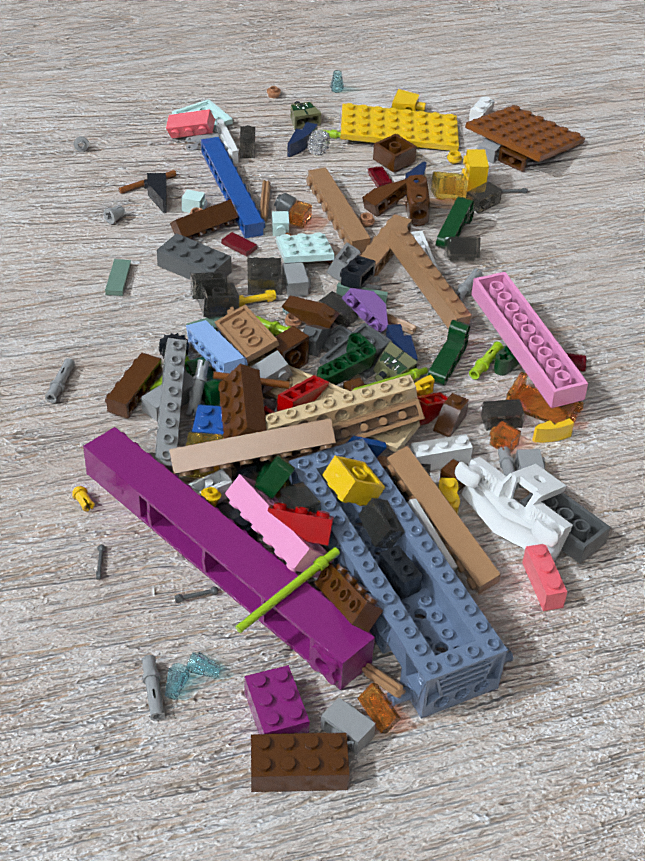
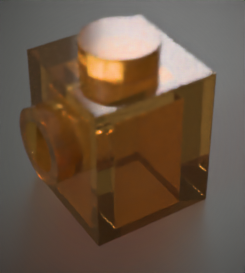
M297 200L289 210V224L304 228L311 219L312 204Z
M501 421L491 429L489 445L496 449L502 447L503 450H505L504 446L510 449L511 453L519 445L521 431Z

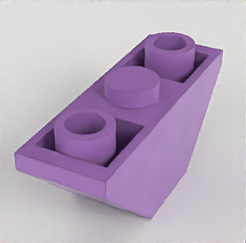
M350 288L342 297L346 304L369 326L380 333L387 328L386 303L374 291Z

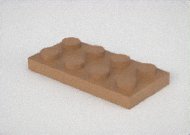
M246 305L215 321L218 330L243 357H246L247 363L279 346L278 340Z

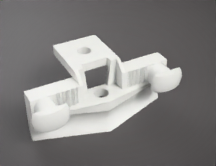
M481 457L471 459L469 466L460 461L456 466L455 476L466 485L461 495L495 534L524 549L526 546L544 544L547 546L553 561H555L573 525L541 501L563 493L566 485L537 464L517 470L506 476ZM517 483L533 493L526 507L513 499Z

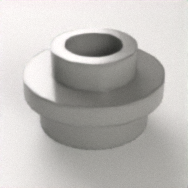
M79 136L74 140V147L76 150L84 152L89 147V141L85 137ZM80 142L84 144L83 147L79 146Z

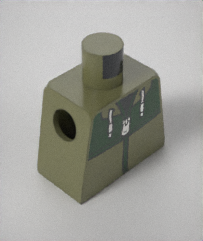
M296 101L291 105L290 118L294 130L296 128L303 129L306 122L318 124V126L321 125V112L311 102L300 103Z
M390 341L375 365L374 372L377 374L375 380L380 381L407 373L410 369L415 368L417 361Z

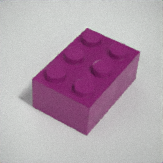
M289 665L244 676V692L259 734L309 733L310 721Z

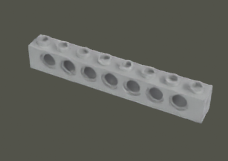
M168 338L165 349L154 459L164 464L171 473L174 472L169 449L177 448L187 340Z

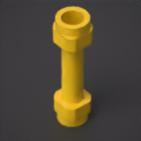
M266 290L264 294L244 297L243 295H238L234 297V303L236 307H242L248 303L264 300L273 302L276 300L275 290Z

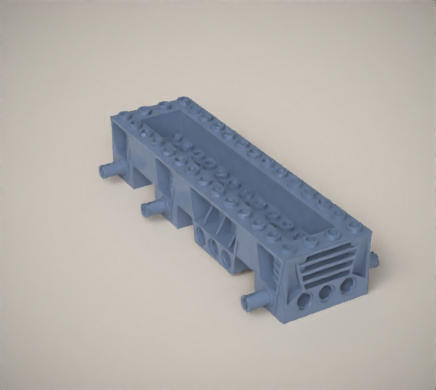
M361 438L290 460L289 463L295 469L289 477V500L281 503L287 504V508L295 509L296 506L308 508V512L317 513V510L329 512V516H334L328 547L330 550L336 547L340 554L331 563L336 566L338 563L345 566L349 570L348 573L359 580L357 583L368 589L367 593L378 599L377 604L383 609L370 632L375 637V642L382 654L392 651L402 667L400 684L406 690L405 694L401 695V698H396L388 692L387 699L390 705L394 707L410 700L420 718H424L498 689L504 663L513 661L512 652L503 644L390 479L388 471L381 466L364 439ZM335 455L365 462L385 486L373 507L359 506L350 502L344 503L338 499L336 492L328 486L323 473ZM357 523H364L365 526H362V527H361L360 525H356V524H357ZM396 545L402 548L423 575L420 592L402 600L379 568V555L375 554ZM416 614H422V615H424L426 618H424V619L416 618L415 615H416ZM443 647L447 652H439L436 648Z

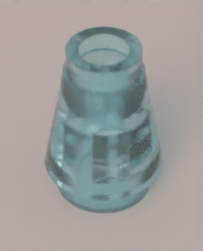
M340 70L333 72L330 84L332 92L340 93L344 88L342 71Z
M193 652L186 666L187 669L191 670L190 673L217 679L222 667L201 652Z
M174 663L168 669L165 692L167 698L178 699L190 677V669L187 666Z

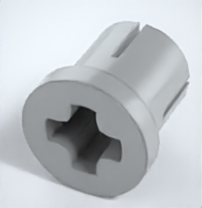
M121 205L113 208H106L103 215L109 224H113L125 216V210Z

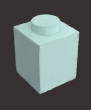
M187 189L182 196L183 212L190 213L193 208L205 209L207 206L204 192Z
M272 211L273 236L289 233L288 211Z

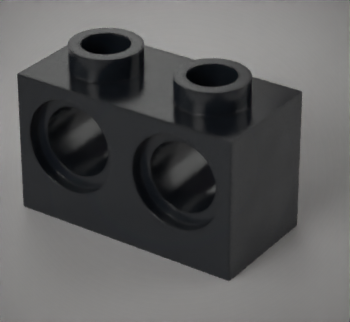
M357 255L353 260H350L348 265L341 269V285L361 289L374 276L376 261Z
M396 545L380 552L378 566L401 600L420 592L423 575L402 548Z

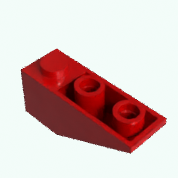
M278 502L268 507L267 511L306 542L322 545L329 544L334 516H329V512L317 510V513L308 512V508L300 506L292 509L287 508V504Z

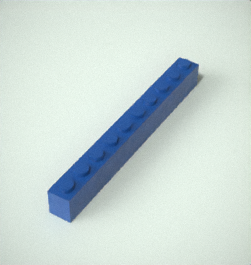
M219 137L201 139V153L225 200L231 199L238 218L235 220L244 238L262 236L265 221L261 218L260 211L256 209L255 201H252L250 192H247L246 184H243L241 175H238L237 167H234L232 158H229L228 150H225L224 143L220 141Z

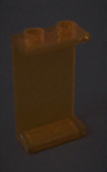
M521 372L507 393L505 407L544 422L550 420L554 425L569 418L575 423L578 416L577 413H581L584 406L582 401L551 408L538 389L526 385L527 373Z

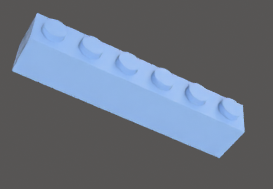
M206 320L186 325L188 342L206 361L210 362V365L217 372L231 373L240 363L248 366L246 357H243Z

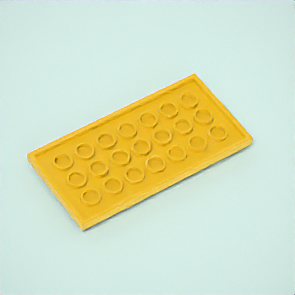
M342 103L340 139L376 143L393 134H398L421 148L458 151L457 115Z

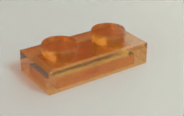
M371 683L357 698L382 734H387L401 719L376 683Z

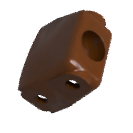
M411 175L406 178V212L408 219H412L414 226H422L429 222L430 214L427 177Z

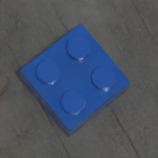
M198 405L192 429L193 445L224 439L221 407Z

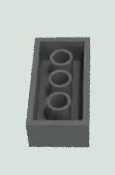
M177 233L157 249V266L210 289H214L232 272L230 255Z
M533 493L522 499L520 504L526 507ZM565 493L541 501L573 525L561 550L579 564L606 544L611 527Z

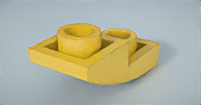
M431 375L414 383L417 396L433 393L435 379Z
M569 418L555 425L550 420L535 426L532 441L534 443H546L571 437L574 422Z

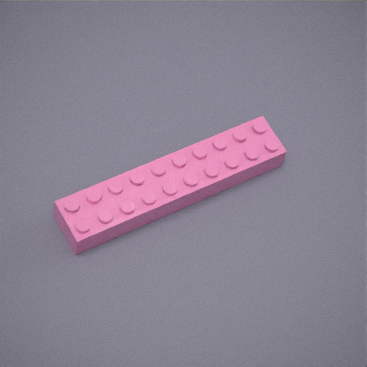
M501 272L474 278L472 287L473 298L551 408L585 400L588 382L507 273Z

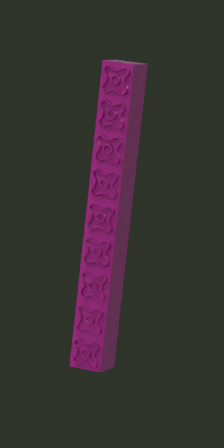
M116 427L83 446L86 474L250 614L298 577L275 554L267 551L260 542H256L245 530L240 529L232 519L224 516L217 507H213L203 496L198 495L190 485L182 482L176 474L171 473L164 464L155 460L150 453L145 452L138 443L133 442L124 432H121ZM308 581L304 582L258 619L306 660L313 670L320 672L331 685H335L340 690L363 672L362 668L366 667L367 663L372 664L375 640L372 633L352 625L334 604L325 598L322 592L309 585Z

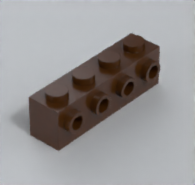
M230 199L172 221L170 225L174 235L177 233L193 239L192 236L196 234L200 237L207 234V230L211 229L213 232L220 229V225L225 224L226 227L233 224V220L238 218V215Z
M141 352L138 358L134 359L131 367L124 372L120 381L116 382L113 390L106 395L107 412L128 418L142 400L141 397L149 391L150 387L161 375L162 359Z
M329 562V566L320 572L315 585L352 625L369 632L383 611L377 604L378 599L367 593L368 589L357 583L359 580L348 573L349 570L340 563L336 566Z

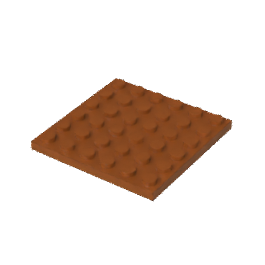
M512 105L466 122L465 125L466 129L538 162L583 144L585 141V137L581 136L580 133L569 131L567 127H560L553 121L545 120L542 116L533 115L531 111L520 109L517 105Z

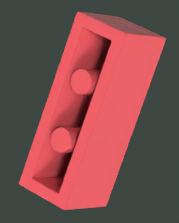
M210 109L172 114L168 117L166 130L171 138L213 133L215 118Z
M544 544L526 546L522 563L542 610L548 611L563 608L567 590L547 546Z

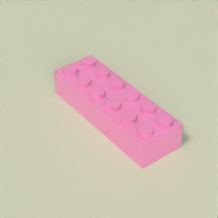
M239 474L225 493L230 499L229 503L241 511V517L252 523L251 527L254 531L264 536L263 541L269 546L274 547V553L287 562L286 566L291 571L303 573L314 564L313 561L328 553L320 544L306 542L267 511L268 507L274 505L275 502H281L275 496L271 499L255 487L256 481ZM318 571L312 577L318 578L321 571Z

